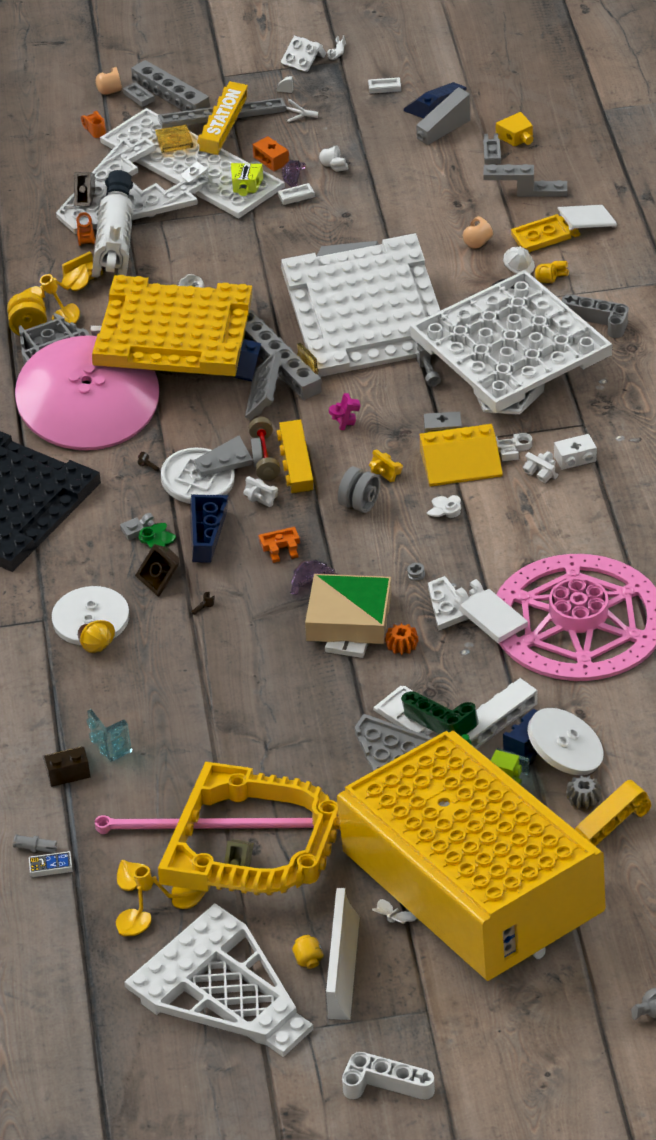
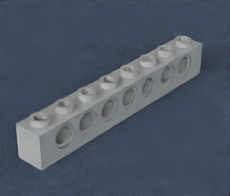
M249 310L243 339L261 343L258 356L263 361L275 351L282 354L281 366L278 370L279 377L302 400L321 393V377L318 374L316 375L311 367L306 365L301 357L297 356L291 347L287 346L262 319H259L253 310Z

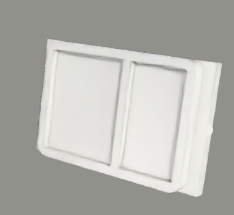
M406 686L398 687L373 707L375 712L395 725L427 736L433 732L405 716L401 697L404 693L412 691Z

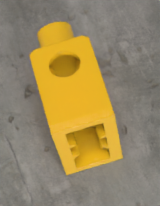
M522 112L496 122L498 138L508 144L518 146L522 143L530 145L533 142V125Z

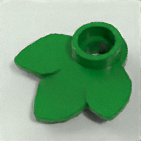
M156 523L151 527L142 528L139 533V540L144 544H148L149 548H152L154 544L165 547V545H169L176 540V535L166 531V523Z

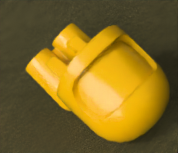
M554 261L552 263L539 264L535 268L536 280L540 283H554L557 276H568V262Z

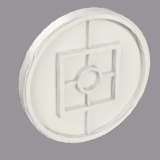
M187 448L175 452L165 460L161 468V483L166 492L173 498L190 504L191 494L227 495L234 485L235 471L233 469L200 477L194 466V460L211 451V449Z
M101 586L82 587L67 593L58 600L52 611V624L55 632L63 640L75 645H81L77 636L81 625L97 620L109 621L115 628V638L122 633L129 621V607L124 597L110 588Z
M544 708L537 711L529 721L527 731L532 746L547 763L556 769L572 775H588L594 772L603 760V747L598 736L588 724L574 714L557 708Z

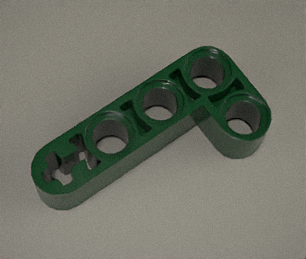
M414 691L406 692L401 697L405 716L438 734L445 731L448 733L455 731L462 736L469 733L479 724L476 706L472 702L462 703L455 709L450 710Z

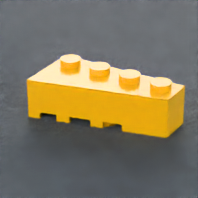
M300 419L279 422L280 430H276L277 439L280 441V454L284 458L282 460L283 470L287 471L285 476L287 487L290 486L291 493L313 490V476L302 421Z

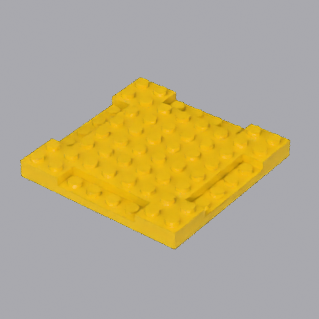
M114 275L100 333L97 334L92 352V365L236 376L252 301V285L218 283L216 289L211 287L200 288L194 286L160 285L158 283L149 284V278Z

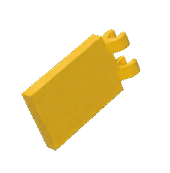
M558 214L511 229V235L518 246L525 248L529 252L571 239V235L578 237L581 234L578 230L579 228L569 230L568 223Z

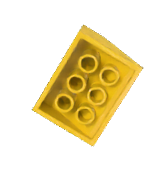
M492 424L419 434L420 452L430 487L503 477Z

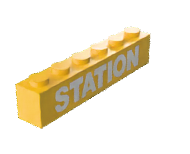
M229 81L227 87L223 88L222 96H219L217 106L213 107V112L208 117L207 125H204L202 134L198 136L199 151L215 155L219 154L247 99L248 85Z

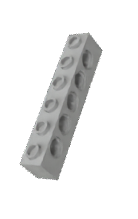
M144 60L131 68L133 82L138 83L183 111L210 108L209 96L152 63Z

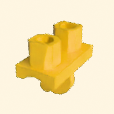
M377 449L373 450V458L369 464V467H371L370 471L377 475L380 474L389 482H395L396 475L401 474L403 465L399 462H393L389 454L381 453Z

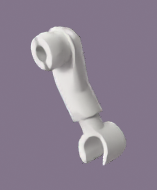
M344 35L341 41H339V36L336 37V49H332V51L329 49L327 51L330 60H335L343 55L344 45L346 44Z

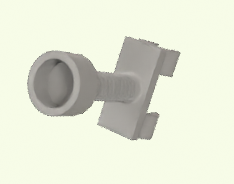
M417 343V350L419 351L417 362L420 368L425 367L427 375L425 379L427 385L431 387L437 386L441 382L439 373L435 372L432 368L431 354Z

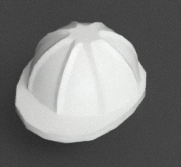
M521 246L512 247L504 254V266L510 272L518 274L526 270L531 274L534 271V261L529 251Z

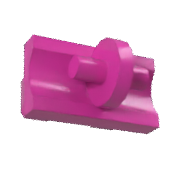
M344 393L341 403L331 405L328 411L332 415V419L339 422V430H345L346 425H355L356 416L351 411L358 412L361 405L358 399H351L349 393Z

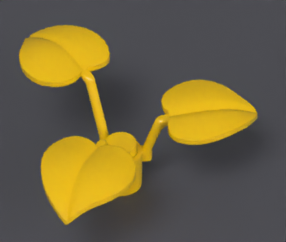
M83 264L69 272L62 279L61 283L56 278H53L51 274H45L40 278V287H30L23 292L35 293L42 297V299L45 298V292L53 294L61 307L55 313L64 317V320L68 323H76L80 317L78 306L70 303L64 307L56 291L58 285L66 290L70 288L73 291L83 289L89 282L87 265Z
M121 860L117 871L118 886L125 891L138 889L139 910L127 909L119 914L116 919L119 935L135 936L144 932L150 926L151 914L142 912V891L150 890L153 883L168 898H172V905L179 909H188L195 906L207 891L173 886L171 894L159 884L156 876L152 877L148 866Z

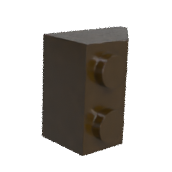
M83 746L42 755L51 787L91 778L89 763Z

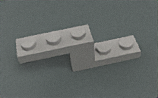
M484 165L483 180H517V197L567 196V181H534V165Z

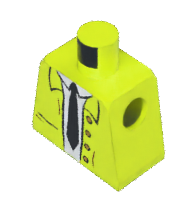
M231 163L233 192L238 193L240 196L256 193L263 180L262 164Z

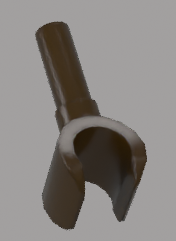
M141 452L138 455L137 462L139 466L146 465L157 472L160 468L149 461V455L146 452Z
M205 592L203 594V601L191 611L192 614L195 615L205 606L212 607L215 596L210 597V592Z

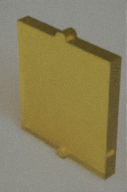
M298 343L297 355L317 375L319 372L317 358L301 343Z

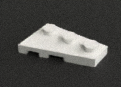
M445 576L428 582V590L438 631L469 619L459 611L460 605L454 602L455 598L459 596L455 593V588Z

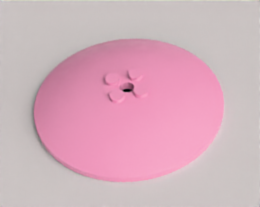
M76 336L62 339L39 350L23 366L15 388L17 409L29 429L40 438L56 446L73 450H98L112 447L137 435L152 419L159 401V384L155 371L92 365V352L97 336ZM91 381L90 384H83L82 382Z

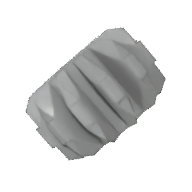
M580 775L579 778L573 777L572 782H568L566 797L567 800H570L571 806L577 805L578 809L580 807L588 809L589 806L595 807L596 802H600L602 788L598 784L597 779H591L590 775L587 777Z

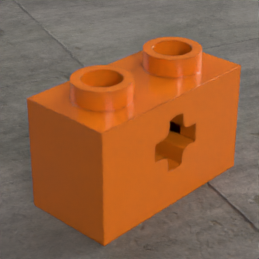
M269 136L253 144L254 158L272 171H276L289 164V151L287 148Z

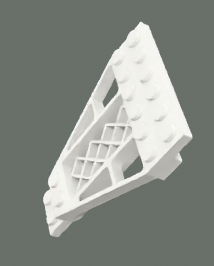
M215 903L124 982L125 988L141 999V1004L156 1015L161 1012L248 1036L256 1043L267 1045L282 1057L288 1054L313 1030V1024L297 1013L296 1006L246 924ZM246 937L255 953L245 962L240 963L227 953ZM257 961H260L275 987L249 970V968ZM224 968V973L211 974V969ZM240 979V985H227V980ZM242 979L248 984H242ZM212 981H224V986H212ZM196 982H209V987H198ZM184 991L199 1001L191 1010L169 1005ZM255 991L256 996L243 997V992ZM258 991H260L264 995L258 996ZM240 992V997L227 998V993ZM225 993V998L215 999L212 997V994ZM272 1002L267 1008H259V1003ZM256 1003V1008L243 1009V1004ZM240 1004L241 1007L239 1010H231L228 1008V1005ZM207 1007L223 1019L201 1014L200 1012ZM244 1016H256L253 1021L247 1022Z

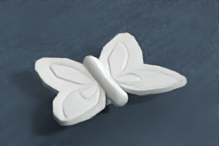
M383 899L378 901L377 908H372L373 911L386 915L387 921L392 923L396 920L405 924L417 919L411 912H400L398 908L393 911V906Z

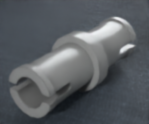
M18 834L14 837V842H16L13 843L14 848L29 849L35 853L37 851L56 853V840L52 841L40 839L39 836L27 837Z

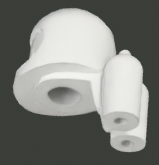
M338 146L323 149L320 152L319 159L323 166L331 167L336 172L348 170L345 158H340Z

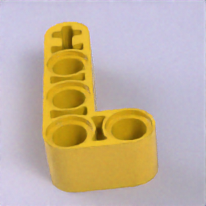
M627 780L580 822L575 830L593 845L597 846L633 812L639 817L649 812L651 801L648 794L633 780Z

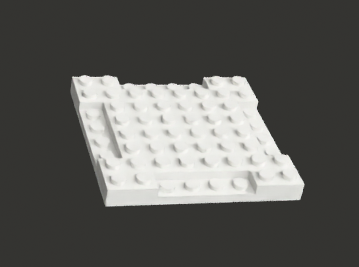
M416 233L383 239L380 245L318 257H316L315 253L281 259V269L309 360L316 375L318 374L322 377L417 358L419 351L417 350V342L411 337L410 325L439 312L440 308L425 267V259Z
M526 270L410 325L411 337L428 353L438 355L474 388V394L495 413L525 399L526 392L578 366L585 369L612 355V343Z

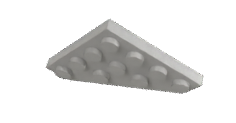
M366 714L362 715L355 726V734L372 772L433 738Z

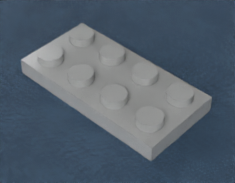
M278 351L270 355L254 371L245 418L250 421L255 416H259L266 406L269 407L274 401L273 394L276 390L275 384L279 376L278 370L281 366L280 360L282 355Z

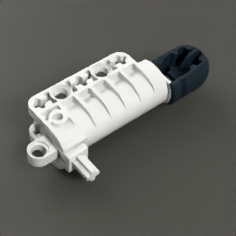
M122 170L110 172L105 180L107 192L106 197L101 200L99 207L92 277L98 278L100 276L102 266L106 267V272L114 273L115 268H118V275H127L133 217V204L129 199V191L133 188V182L131 181L132 176Z

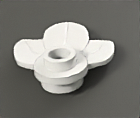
M452 495L449 498L444 496L433 498L432 504L434 507L427 512V515L433 517L446 515L448 518L457 517L461 513L460 497Z

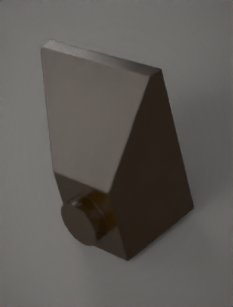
M154 544L135 576L155 595L160 596L177 569L180 558L169 548Z

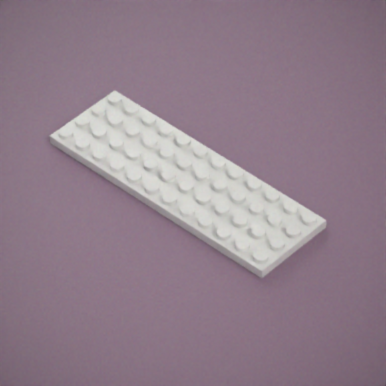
M147 108L100 137L101 143L111 149L122 138H126L130 143L134 144L147 137L155 144L156 150L135 162L175 184L184 181L181 174L198 161L207 169L213 182L210 183L201 176L197 180L202 183L203 189L194 194L238 219L285 188L284 181L263 171V180L256 193H248L246 196L234 193L231 163L248 162L222 148L218 155L199 151L198 135L181 126L162 128L158 121L159 114Z

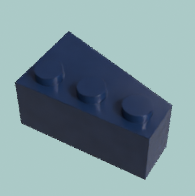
M532 709L521 718V724H514L510 733H503V752L518 755L519 765H522V770L524 771L529 764L534 762L537 755L527 731L529 721L538 711Z

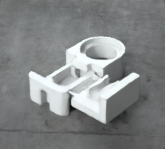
M527 433L513 434L512 439L498 440L496 436L498 452L501 454L502 462L519 460L518 451H526L532 447V436ZM526 440L528 443L522 444L520 441Z

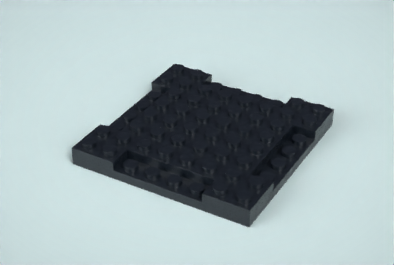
M0 431V567L13 572L101 483L100 472L72 460L64 463L13 442L11 435Z

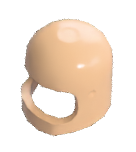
M117 67L111 68V73L104 74L101 72L96 76V87L101 94L108 95L122 90Z
M480 216L475 217L471 221L470 226L463 232L465 244L474 249L482 247L493 236L490 224ZM479 221L480 223L475 226V222Z

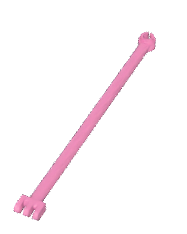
M101 815L95 819V829L100 834H107L111 829H175L179 819H114ZM199 818L198 822L194 823L193 829L314 828L312 818Z

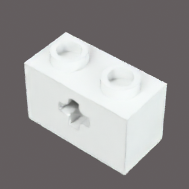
M589 434L554 442V457L561 470L596 462L597 447Z

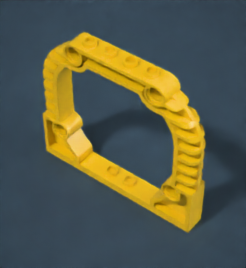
M205 761L158 866L159 884L207 892L210 886H216L218 890L229 888L231 892H234L236 889L241 890V893L247 894L249 891L253 892L254 895L266 893L267 896H270L278 891L281 894L286 893L288 888L295 885L296 888H299L303 884L315 883L319 879L321 871L326 868V857H330L331 844L336 842L337 829L340 830L338 804L330 800L328 794L326 795L321 787L313 786L310 781H306V783L301 782L300 778L289 780L287 776H283L281 779L273 774L267 777L264 773L253 775V768ZM248 797L293 803L303 806L312 812L314 829L306 849L295 853L288 865L266 869L215 862L210 854H196L186 843L188 837L193 834L194 823H197L199 820V812L202 805H213L227 799L234 802H242Z

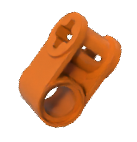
M94 111L93 114L81 116L83 127L94 138H100L106 134L104 118L101 117L98 111Z
M82 212L77 216L76 220L79 246L88 243L94 245L95 234L91 216L86 212ZM86 217L89 219V222L86 225H82L80 219Z

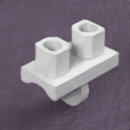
M547 451L544 455L540 453L538 457L530 452L526 454L527 462L523 466L526 474L531 476L538 470L539 473L536 476L543 483H546L550 478L556 479L558 477L554 466L556 461L553 460L551 452Z
M247 477L243 494L248 496V500L251 502L258 501L268 507L273 506V501L278 495V488L266 485L259 478Z

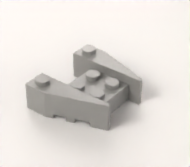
M57 313L53 314L54 320L26 330L20 325L19 333L24 365L35 353L47 345L70 337L91 335L84 328H77L75 323L66 322L64 317Z

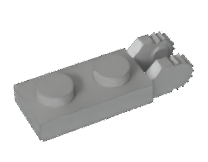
M494 133V139H489L488 134H484L485 164H501L498 133Z

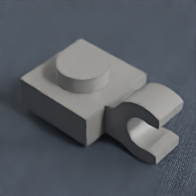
M146 513L141 520L136 517L120 524L121 530L128 541L139 537L142 528L151 527L155 524L152 521L154 517L151 513Z

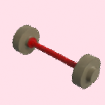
M258 417L249 423L250 436L252 438H260L264 457L257 462L256 473L262 480H272L280 474L279 462L274 458L268 457L265 439L272 434L273 427L268 418Z

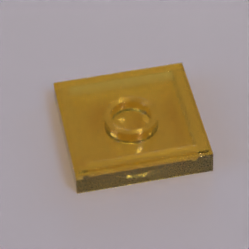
M187 124L155 130L161 153L193 148Z

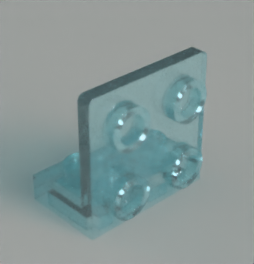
M92 709L87 711L88 719L86 721L91 731L89 733L90 740L93 744L96 743L103 756L106 755L110 762L132 752L129 728L125 720H121L106 728Z

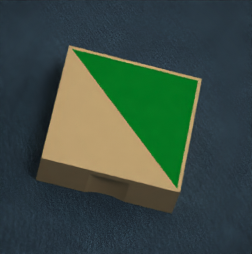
M314 574L305 621L306 641H349L384 644L387 630V615L392 596L391 577Z

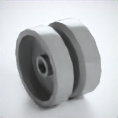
M354 466L350 467L344 474L339 486V504L348 508L353 507L354 510L362 513L369 512L374 506L380 491L379 475L368 471L365 472L363 469Z

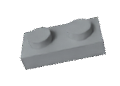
M136 82L123 88V94L141 107L155 101L154 95Z

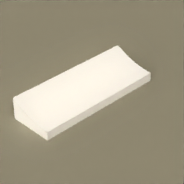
M345 888L336 889L326 988L328 1019L350 1020L360 916L349 903Z

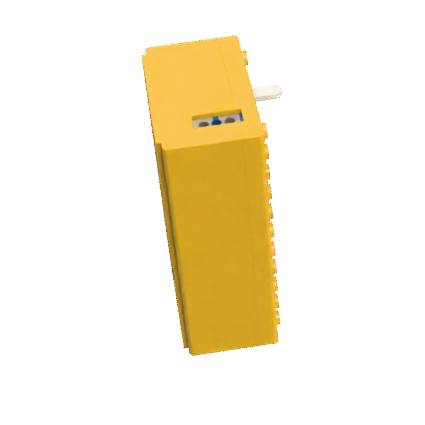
M445 731L347 785L345 790L337 795L343 852L486 981H490L531 955L536 959H541L545 955L546 946L596 917L606 908L604 853L455 731L449 733Z

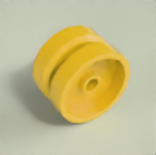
M21 292L9 300L7 304L9 327L15 334L20 336V325L26 330L47 322L45 303L39 295L32 292Z

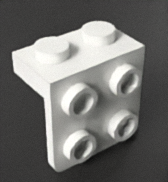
M294 36L281 63L285 66L308 72L315 57L324 58L326 51L323 49V45L318 42Z

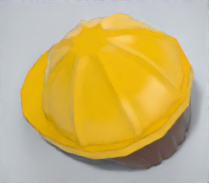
M93 621L80 626L77 634L78 640L82 648L89 653L101 652L112 642L115 636V628L109 621Z

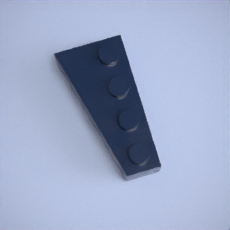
M191 494L192 562H212L227 514L229 495Z

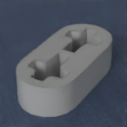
M251 438L253 464L256 467L257 462L262 459L260 438Z

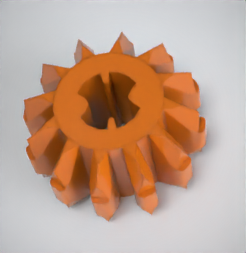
M402 622L398 626L393 624L392 628H388L385 636L387 648L393 651L394 654L398 652L401 655L405 652L410 654L411 650H416L419 641L416 629L411 627L410 624L403 625Z

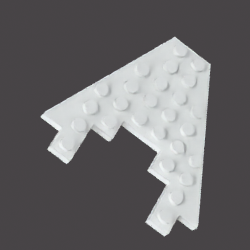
M147 137L134 144L130 143L126 138H122L92 172L95 174V193L92 205L74 206L73 193L56 212L57 218L74 234H77V216L82 212H86L91 216L93 229H97L100 202L106 197L107 186L105 185V180L108 178L109 173L114 170H122L128 172L131 176L138 173V167L133 162L155 151V144ZM184 180L166 191L157 183L144 190H141L133 183V188L129 191V199L133 204L132 220L154 217L156 214L197 205L198 200L192 194L203 189L202 183L196 180L189 184ZM86 217L80 219L82 225H86L89 222V219Z

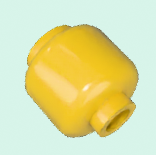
M303 935L297 938L292 947L298 965L308 969L317 967L319 961L324 956L318 939L310 935Z

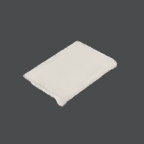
M603 205L557 208L561 216L568 223L569 230L574 228L610 226L616 228L617 226L616 221Z

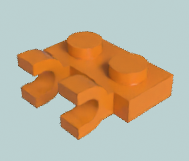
M295 527L258 535L263 552H270L273 563L280 562L279 548L288 547L291 559L298 558L296 549H298L297 544H300V538Z

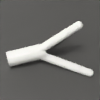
M291 99L288 100L297 109L287 107L286 110L301 113L288 119V123L304 116L318 118V112L305 110Z

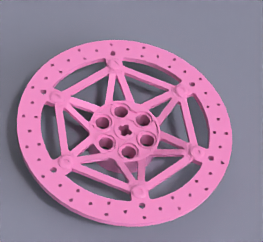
M565 554L544 558L528 564L515 572L504 582L496 594L510 607H512L514 602L522 604L523 617L528 621V626L524 629L525 635L517 637L514 634L500 642V646L514 661L540 675L568 681H591L609 678L636 667L656 649V587L642 573L615 559L591 554ZM580 570L606 574L622 581L626 585L623 587L582 574ZM557 572H566V574L529 592L523 590L539 578ZM553 588V589L551 590L550 594H547V595H539V594H541V593H543V592H545V591H547V590ZM637 595L642 600L647 613V623L644 630L637 629L635 626L632 597ZM549 600V604L540 601ZM626 601L629 626L620 621L608 608ZM528 606L549 612L533 632H531ZM607 618H609L619 628L611 626L604 622ZM550 621H552L556 625L555 627H552L542 632V630L547 626V624ZM595 629L620 636V638L590 652L593 631ZM561 631H568L576 653L543 642V640ZM576 633H587L584 650L581 648ZM626 642H635L628 650L613 658L594 663L591 662L592 659ZM530 647H539L577 661V663H565L546 658L532 651Z

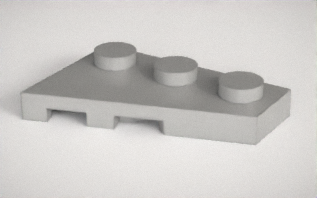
M239 435L195 459L194 466L200 477L252 465L253 459Z

